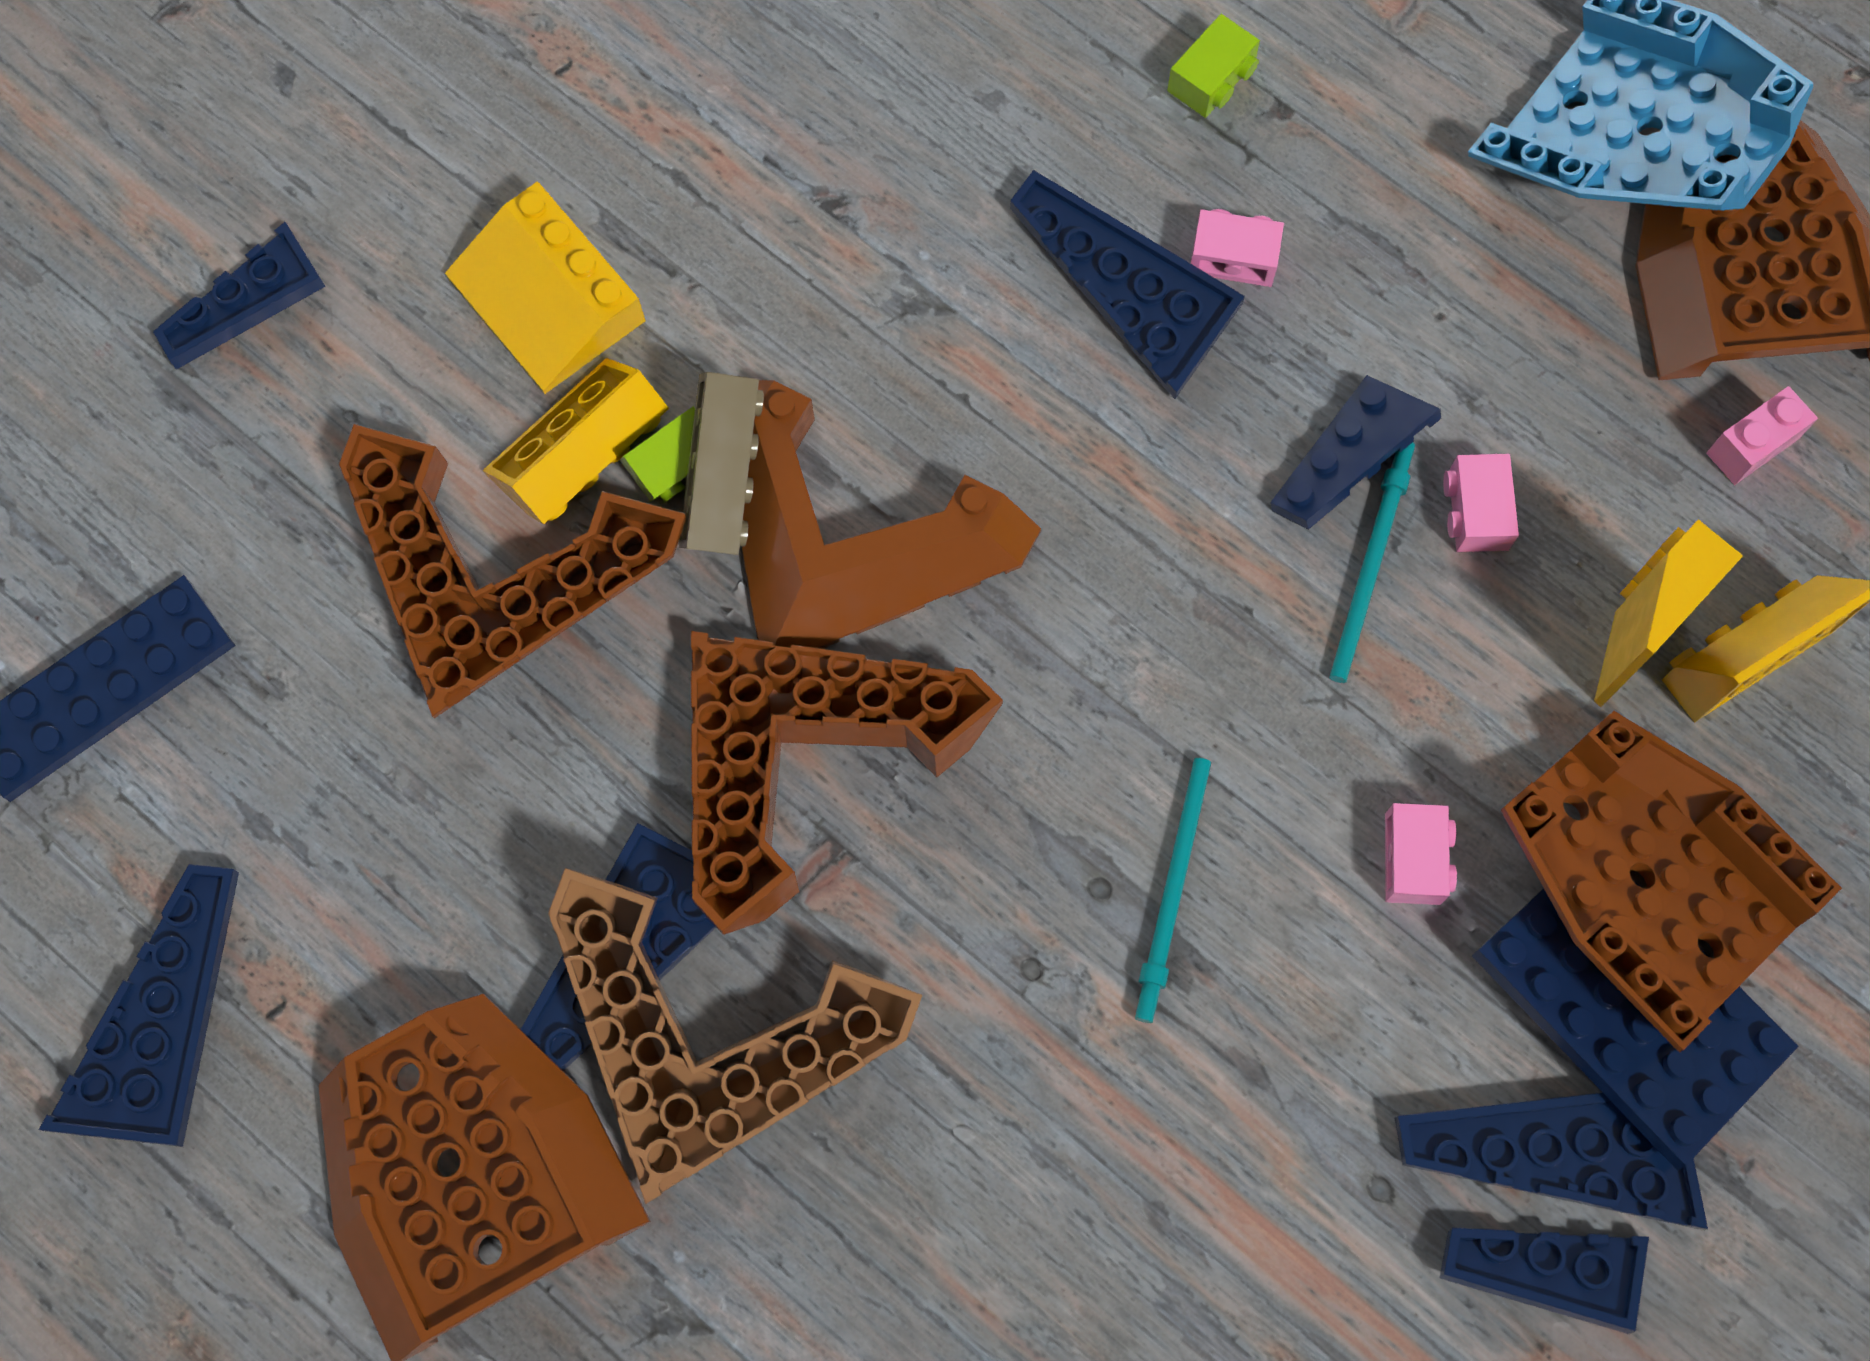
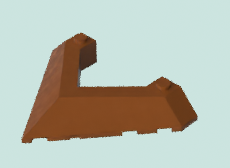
M759 380L758 390H763L764 402L761 415L755 416L753 433L758 434L759 444L755 460H750L748 477L753 478V494L751 502L744 504L743 521H748V537L745 547H742L757 640L773 642L775 646L791 648V645L823 649L840 642V639L855 632L860 634L925 607L926 603L946 595H949V597L980 585L981 581L1002 572L1007 574L1022 567L1041 533V528L1005 494L967 475H964L944 511L824 545L796 454L798 447L815 420L812 399L774 380Z
M354 424L339 463L344 479L347 481L353 496L354 506L362 528L368 537L374 553V560L397 623L405 637L404 641L416 674L420 678L433 718H436L672 559L687 517L686 514L602 491L587 533L573 539L571 545L552 555L547 553L518 568L516 574L495 585L490 583L479 589L435 505V500L448 466V462L436 446Z
M691 631L693 902L716 928L725 935L765 921L800 892L794 870L772 848L781 743L905 747L937 778L970 751L1002 706L1003 699L971 669L955 667L954 671L928 668V663L892 659V662L866 659V656L862 654L791 645V648L775 646L773 642L735 637L734 641L711 638L708 633Z

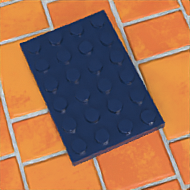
M1544 888L1472 955L1483 969L1677 1170L1691 1162L1799 1047L1739 986L1710 1015L1708 1019L1711 1023L1679 1053L1573 942ZM1699 946V949L1701 950V952H1702L1704 955H1706L1707 957H1710V956Z

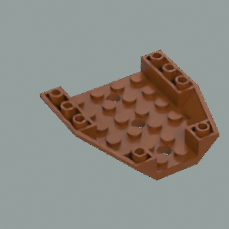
M1800 120L1789 149L1744 209L1710 210L1645 204L1635 268L1658 380L1701 377L1711 362L1866 348L1870 361V214L1820 135ZM1723 155L1716 160L1721 163H1727L1738 158L1734 155ZM1764 228H1775L1783 234L1784 241L1776 242L1770 240L1766 236ZM1782 304H1792L1801 312V319L1787 317L1782 311Z
M1615 711L1593 728L1535 782L1530 783L1501 809L1573 942L1679 1053L1711 1023L1708 1019L1710 1015L1797 927L1815 916L1842 889L1740 786ZM1563 803L1573 805L1580 814V820L1571 818L1565 812ZM1630 870L1636 871L1643 876L1646 881V888H1641L1632 881ZM1698 939L1706 941L1712 947L1714 958L1707 957L1701 952L1698 946Z
M485 994L467 998L421 1014L344 1057L318 1085L334 1236L391 1361H405L439 1342L437 1337L596 1247L600 1245L609 1246L651 1222L589 1096ZM414 1064L419 1070V1081L413 1089L403 1091L398 1085V1073L405 1065ZM452 1148L460 1156V1166L455 1174L445 1177L438 1169V1159L442 1152ZM493 1235L501 1242L502 1253L495 1263L489 1265L481 1260L479 1245L485 1237Z

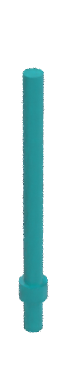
M1411 443L1402 452L1398 450L1395 452L1392 466L1385 471L1381 489L1384 493L1329 676L1331 680L1338 683H1346L1400 497L1406 494L1411 476L1408 474V470L1415 449L1414 443Z
M1194 758L1148 962L1142 964L1138 980L1142 984L1135 1020L1144 1023H1153L1160 989L1166 988L1169 969L1165 966L1212 763L1204 758Z

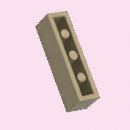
M712 372L699 374L683 513L687 517L680 536L679 548L739 555V547H745L748 521H743L744 504L751 502L753 494V478L748 477L750 460H755L759 444L758 434L753 433L755 416L761 415L764 402L763 390H758L759 379Z

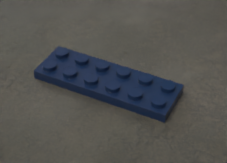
M185 575L0 700V794L4 799L9 802L13 801L236 646Z

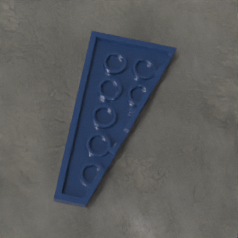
M1033 170L1010 200L1011 211L1170 395L1176 399L1242 306L1245 296Z
M637 823L605 880L658 898L642 944L659 980H661L703 941L716 926L692 899V850ZM562 955L521 1030L564 1071L592 1045L577 994L575 995L564 962V955Z
M193 864L187 866L161 912L162 920L150 941L144 942L136 956L139 960L128 980H123L86 1044L88 1049L74 1075L68 1076L60 1090L64 1093L52 1114L46 1115L38 1130L183 1147L239 876L238 871L230 868Z
M1604 1093L1395 1117L1403 1166L1699 1230L1708 1229L1694 1158L1687 1166L1677 1170Z

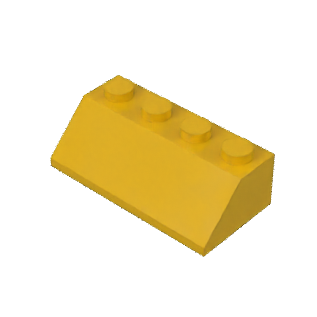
M605 358L482 471L528 516L545 524L547 521H552L561 516L568 507L567 503L576 494L591 488L599 479L598 474L610 463L619 461L630 450V445L641 434H647L654 430L661 422L660 417L669 410V407L640 370Z

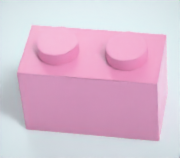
M1200 209L1191 264L1217 279L1272 287L1278 266L1284 222L1273 221L1266 216L1246 217L1233 215L1222 209L1211 211Z
M1788 386L1723 432L1706 454L1727 478L1736 485L1799 440L1818 417Z
M1510 454L1457 455L1450 470L1445 471L1443 479L1444 494L1446 497H1451L1452 511L1448 514L1447 528L1449 537L1455 538L1456 552L1509 551L1519 536Z
M1393 803L1385 813L1386 902L1441 905L1450 897V892H1455L1457 870L1455 865H1449V847H1454L1456 823L1454 820H1449V806Z

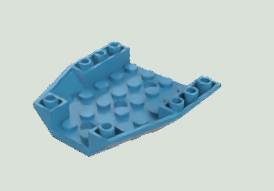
M1587 0L1582 6L1584 31L1507 128L1491 122L1468 151V156L1578 198L1710 210L1744 209L1789 149L1812 92L1813 82L1715 13L1674 0ZM1573 102H1582L1586 104L1584 106H1578L1574 109L1566 108L1568 104ZM1646 128H1657L1660 130V132H1654L1648 136L1640 134ZM1723 155H1734L1738 158L1727 163H1721L1716 160Z

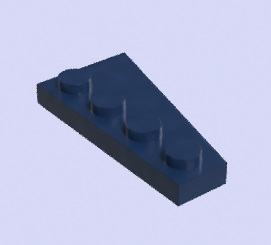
M286 222L274 230L277 236L264 247L257 244L246 253L245 256L248 260L233 273L229 274L225 271L213 281L215 285L212 290L203 298H192L153 331L166 356L176 370L326 287Z
M1366 375L1270 502L1272 512L1309 530L1350 495L1351 488L1363 478L1370 479L1381 469L1382 462L1397 450L1402 452L1413 443L1414 436L1425 426L1431 428L1442 418L1441 409Z
M1452 1228L1447 1234L1439 1278L1631 1334L1636 1331L1649 1237L1631 1236L1630 1238H1621L1602 1234L1576 1236L1560 1235L1558 1232L1532 1234L1515 1233L1514 1230Z

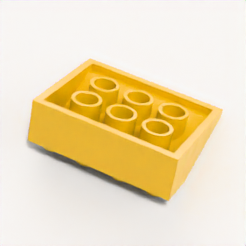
M538 181L504 204L445 272L450 282L544 394L548 393L646 321L640 300Z
M1699 519L1687 532L1678 527L1621 591L1620 595L1626 600L1616 610L1594 700L1600 707L1650 659L1743 557L1741 553Z
M1817 575L1802 585L1796 579L1774 594L1778 601L1769 607L1760 602L1742 614L1739 618L1743 623L1735 629L1731 630L1726 624L1705 639L1708 646L1696 653L1690 647L1672 659L1669 663L1673 669L1662 681L1695 723L1840 628L1870 603V580Z

